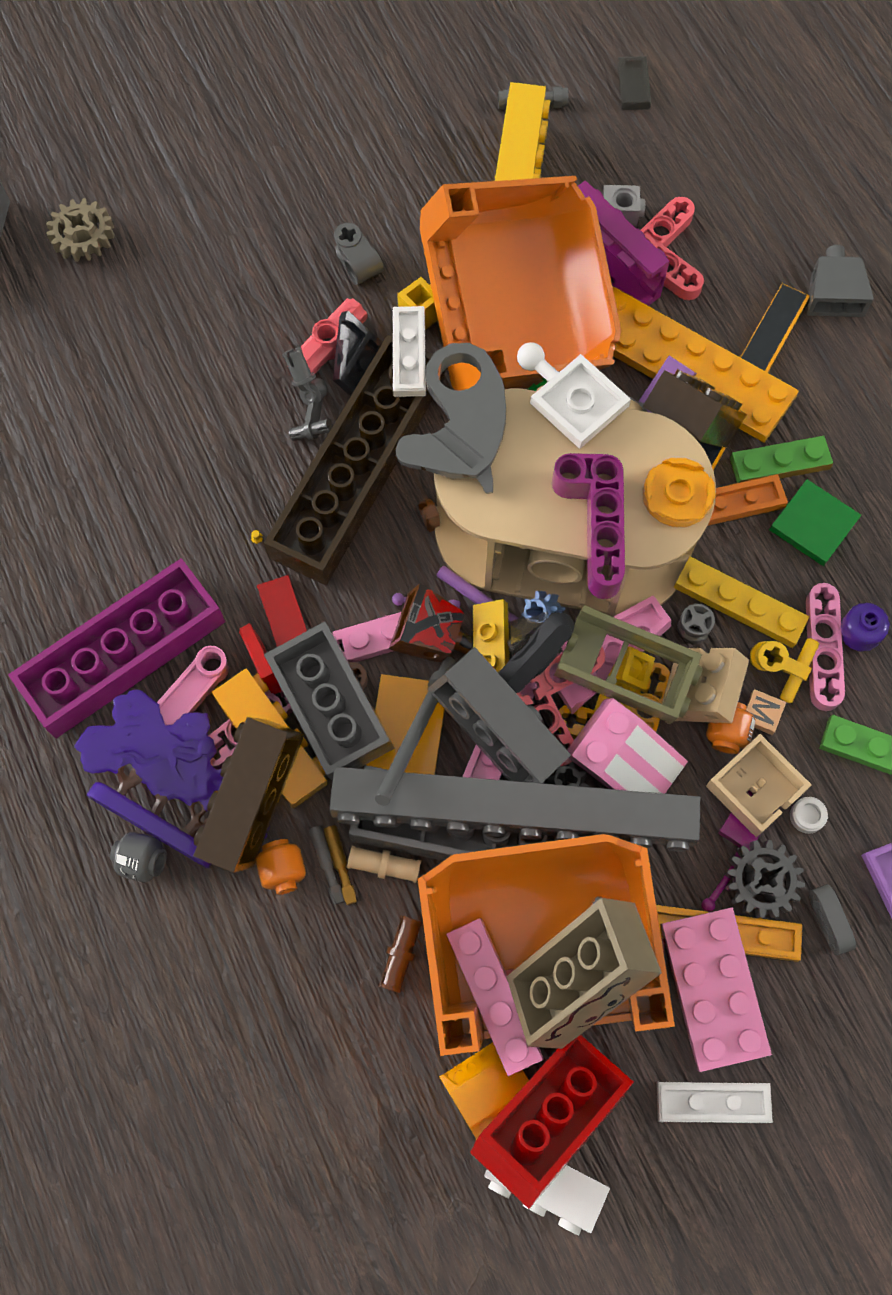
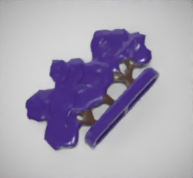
M136 689L129 691L127 695L115 697L113 699L114 707L112 711V717L116 722L114 726H88L74 746L76 750L81 752L80 761L84 771L92 774L106 771L117 774L120 786L116 791L101 782H95L86 796L194 862L209 869L211 863L193 856L197 847L194 845L195 835L200 826L205 825L208 819L205 818L201 822L200 818L207 812L209 799L215 790H219L224 778L220 775L221 769L216 770L210 762L216 754L214 740L207 733L210 729L208 713H185L174 724L165 725L160 713V704L143 691ZM126 764H131L133 768L127 776L124 773V767ZM139 783L146 784L151 794L156 798V802L149 811L127 798L128 790ZM175 798L188 805L192 819L184 828L179 829L159 817L168 800ZM197 803L202 808L198 814L194 811L195 804Z

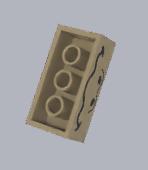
M600 898L506 976L527 1046L562 1049L662 972L635 903Z

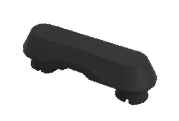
M559 612L551 613L550 617L530 637L528 643L498 672L515 693L522 691L532 679L540 675L556 658L561 647L571 637L574 631V622L569 615Z

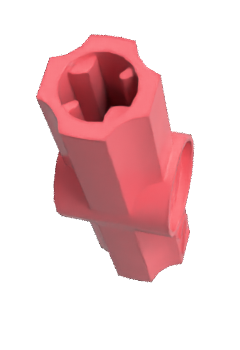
M347 298L328 319L315 323L312 335L301 346L311 372L316 373L328 360L335 359L339 316L342 312L349 311L362 324L368 319L367 312L355 299Z

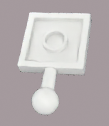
M529 342L522 345L518 350L517 360L519 365L525 370H536L548 381L531 396L530 404L579 449L629 407L631 399L581 354L563 370L558 372L545 360L544 350L539 344Z

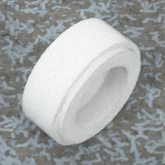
M814 797L801 798L790 810V820L793 826L798 831L807 834L820 830L828 819L825 805Z

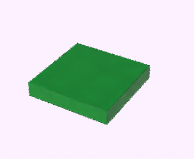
M807 479L769 530L824 567L859 520L861 514Z

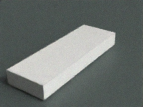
M424 306L393 307L394 397L426 396Z
M656 1082L658 1122L773 1123L770 1083Z

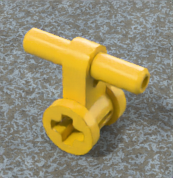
M812 638L806 639L796 661L789 657L788 650L782 643L777 641H761L752 647L750 661L760 671L777 672L781 670L789 674L790 676L782 690L780 699L787 703H792L802 681L807 680L812 670L809 666L819 647V642ZM765 651H771L770 654L774 657L773 662H767L768 658L763 656Z

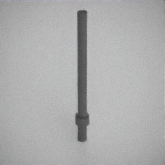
M447 657L443 660L439 670L432 674L428 682V688L456 664L453 658ZM429 690L375 796V801L380 805L386 806L389 804L438 703Z

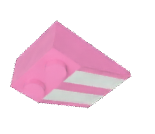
M614 698L602 701L567 749L571 754L569 757L571 761L583 770H586L587 773L608 789L665 794L688 762L642 719Z

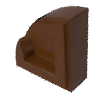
M431 498L419 501L417 507L427 531H435V528L440 526V515Z

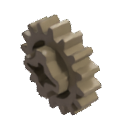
M83 198L80 204H76L74 199L70 200L69 207L60 204L61 212H52L53 221L46 223L49 229L46 233L55 252H61L64 259L72 255L75 262H78L81 256H85L87 261H90L92 253L101 256L100 248H110L108 239H112L115 236L112 230L114 224L105 207L100 208L97 201L88 205L86 198Z

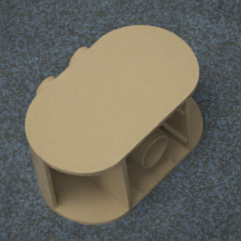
M541 387L536 391L522 388L505 389L506 425L503 440L491 465L493 493L486 494L476 478L450 479L434 473L437 494L436 508L440 515V526L435 528V536L439 552L447 567L480 590L524 599H535V591H546L547 595H559L557 602L561 606L581 610L586 605L610 616H615L653 595L660 605L664 604L677 590L673 587L710 521L715 499L710 512L700 522L688 527H672L659 522L648 512L643 502V486L649 471L654 466L662 464V461L669 458H687L698 462L705 468L704 471L710 477L711 475L715 483L716 493L714 471L700 443L678 423L659 414L644 412L637 402L631 400L628 408L579 449L530 404L531 396ZM564 454H609L617 457L623 465L625 574L619 592L611 599H599L592 595L588 588L587 499L562 498L552 488L551 483L555 462ZM571 473L562 474L566 479L577 478ZM607 474L598 475V477L603 480L612 479V477ZM598 507L602 513L609 514L613 512L609 507ZM606 539L598 541L603 547L614 546L611 541ZM604 565L601 574L604 575L605 580L610 581L608 580L609 565Z

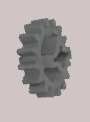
M757 840L752 841L749 846L750 851L745 846L739 847L737 852L740 858L730 857L728 862L734 868L724 872V876L732 878V883L725 886V890H734L736 893L731 902L735 904L742 901L744 903L742 912L747 914L755 909V916L760 919L765 917L766 911L770 918L779 917V909L784 913L790 912L792 908L788 901L798 902L801 899L795 892V889L805 887V883L798 881L796 875L804 872L803 868H794L792 865L797 856L786 857L784 855L786 851L785 845L778 846L774 850L772 840L765 841L762 848ZM757 856H766L776 862L773 864L766 863L761 857L758 858ZM743 870L746 872V879L744 885L742 882ZM773 871L766 881L767 885L755 887L762 878V874ZM784 874H785V877H786V886H785V888L783 887V877H784ZM755 895L764 896L767 901L770 900L771 903H762L753 899L752 897Z

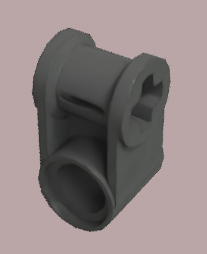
M343 223L334 231V239L337 244L336 255L355 285H359L384 271L379 254L369 244L359 227L352 223Z

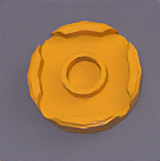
M666 459L662 461V464L657 465L655 468L653 467L649 471L643 486V502L648 512L659 522L672 527L691 526L700 522L710 512L716 496L715 483L711 475L709 477L702 465L690 459Z

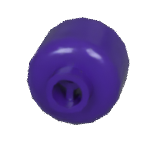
M860 603L852 607L841 620L843 642L851 649L860 652L870 651L877 647L888 634L890 626L888 616L883 609L875 604Z

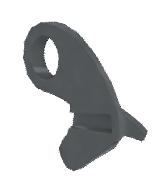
M451 343L437 350L426 365L427 389L435 402L444 411L449 422L444 424V428L434 434L403 436L397 444L396 457L403 466L429 471L450 479L476 478L482 485L485 493L490 494L493 493L491 465L503 440L507 411L503 380L492 359L484 349L471 343ZM468 363L475 366L480 371L481 376L474 386L458 391L445 387L440 381L441 374L452 364Z

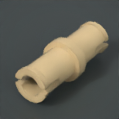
M352 846L347 868L376 873L378 878L385 879V876H390L416 883L421 860L390 855L388 850H383V853Z

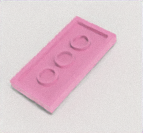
M733 907L660 924L697 1071L703 1072L771 1056L769 1042Z

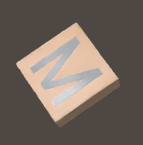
M754 689L746 711L755 717L754 728L773 735L786 702Z

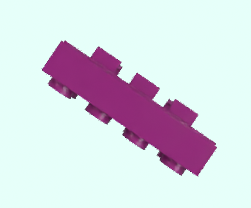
M585 180L578 187L585 198L589 196L596 206L610 278L615 282L612 283V286L649 306L661 296L670 261L661 249L656 248L648 241L640 229L635 228L626 220L619 209L614 208L604 199L603 194L598 189H594Z

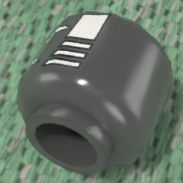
M129 832L120 841L118 840L113 844L110 859L113 861L116 874L127 879L146 883L162 873L167 860V852L163 849L162 842L159 839L138 832Z

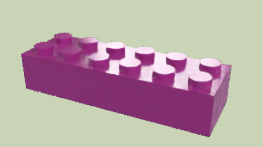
M180 558L9 673L8 676L43 727L57 739L226 621L220 608L183 559Z

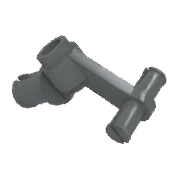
M301 347L292 348L282 354L293 377L292 385L300 389V398L308 405L304 425L289 428V436L293 435L290 438L292 441L302 438L316 439L319 434L330 432L333 424H330L332 420L329 418L320 421L322 402L327 394V384L321 378H315V373L310 371Z

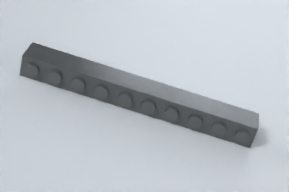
M334 767L329 810L332 817L338 818L337 822L342 824L356 825L359 824V820L374 821L375 826L392 828L396 826V823L410 824L411 829L422 831L432 830V826L447 827L448 832L458 834L468 833L469 829L483 830L484 835L494 837L505 836V832L520 833L521 838L531 840L541 839L542 835L556 836V840L607 834L646 847L647 849L652 848V844L666 845L667 850L676 852L688 851L689 847H694L699 841L700 796L404 772L389 804L383 806L375 801V796L388 771Z

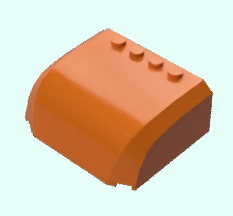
M576 176L443 184L421 209L420 234L443 347L451 343H471L484 349L503 380L504 389L529 388L533 383L537 385L543 381L541 378L544 377L536 370H525L518 363V350L522 345L529 342L537 343L543 348L545 360L558 372L563 370L580 354L598 370L614 364L615 360L612 359L616 343L619 342L621 334L619 317L596 206L589 196L585 198L575 183L577 180ZM457 363L448 367L451 385L454 390L469 389L477 383L481 376L480 371L468 363Z
M607 834L475 851L453 854L418 878L440 1056L479 1051L484 1039L491 1038L447 934L479 918L482 919L504 970L513 968L515 970L591 907L597 896L635 903L662 973L594 1025L632 1021L635 1032L675 1027L649 856L646 847Z

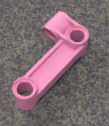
M216 646L203 647L197 653L193 662L159 699L157 703L160 704V713L165 725L174 724L176 720L181 718L182 714L193 713L218 683L226 678L229 666L225 653ZM210 659L221 661L220 667L214 671L205 670L204 664Z

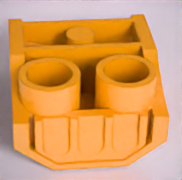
M493 1042L439 1076L476 1140L529 1081L523 1070L510 1076L507 1075Z

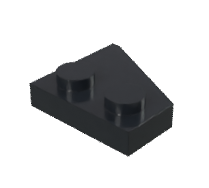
M349 311L342 312L339 316L333 381L351 396L383 342Z

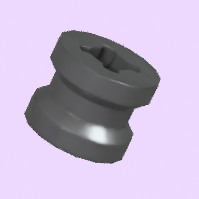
M702 604L689 605L684 609L677 624L679 636L690 644H698L706 640L715 624L713 612ZM692 626L698 627L700 630L698 631V629H694V628H690V627H692Z

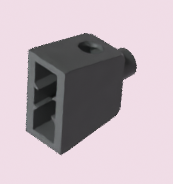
M842 245L828 247L826 256L818 258L812 271L809 287L810 297L807 302L806 315L865 317L873 302V293L863 259L860 257H845V248Z

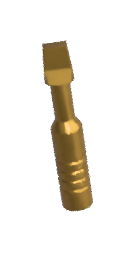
M329 826L323 829L333 866L338 871L344 900L346 905L357 902L354 886L351 885L347 873V860L337 826Z

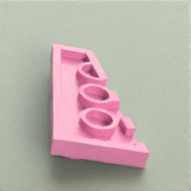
M654 595L614 616V618L658 636H661L671 627V618ZM606 635L602 644L605 652V662L599 670L591 675L606 681L618 658L624 641ZM568 641L564 643L558 654L564 651ZM631 644L628 645V647H633L641 652L644 651L643 649H640ZM559 663L553 664L549 672L551 679L556 683L565 680L564 678L560 679L554 676ZM575 683L558 691L571 714L576 712L597 693Z

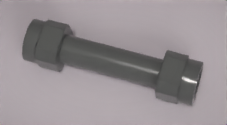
M562 86L553 87L552 91L545 92V100H550L553 108L568 106V88H562ZM509 89L498 91V109L506 111Z

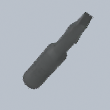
M322 826L313 827L308 831L320 868L325 872L330 887L328 889L334 905L343 903L345 900L341 891V885H338L333 871V861Z

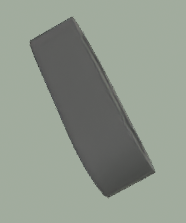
M825 884L809 891V898L812 908L833 953L841 955L855 950L856 941L833 888L829 884Z

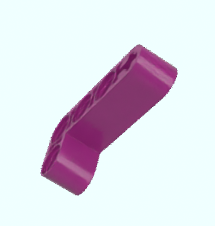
M564 454L555 462L551 483L552 488L562 498L587 499L588 588L592 595L599 599H611L619 592L625 574L623 465L617 457L609 454ZM571 473L577 478L566 479L562 474ZM607 474L611 476L612 479L603 480L599 478L598 475ZM606 506L612 509L613 512L609 514L602 513L598 507ZM606 539L611 541L614 546L603 547L598 541ZM604 565H609L608 580L610 581L605 580L604 575L601 574Z

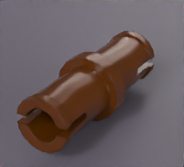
M400 916L392 947L388 946L386 954H389L379 987L401 993L409 962H414L415 955L412 953L423 922L406 916Z

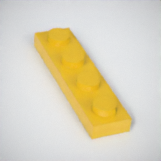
M690 556L673 587L791 648L797 644L810 617Z

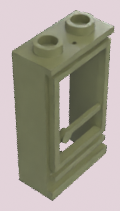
M584 605L577 617L574 631L568 639L554 676L560 679L564 678L606 697L614 698L618 702L664 720L667 724H671L678 719V716L683 718L688 710L691 698L686 697L690 685L696 686L701 676L703 667L698 664L702 654ZM606 635L624 641L612 673L605 681L591 675L604 639ZM629 644L678 664L663 704L615 685L617 682V672Z

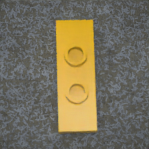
M504 599L473 605V648L475 647L497 672L509 661L508 603Z

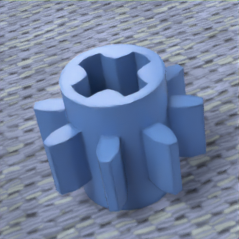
M535 591V599L525 598L526 605L521 615L530 622L528 624L529 629H538L550 617L551 613H562L565 610V607H562L557 602L559 595H547L546 591Z

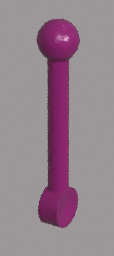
M736 852L734 856L740 858L738 852ZM724 876L711 896L702 901L701 906L704 911L712 912L715 909V901L731 878Z

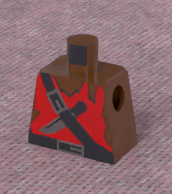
M420 583L407 595L389 649L434 662H441L450 656L453 650L466 655L473 646V636L460 631L464 618L463 611Z

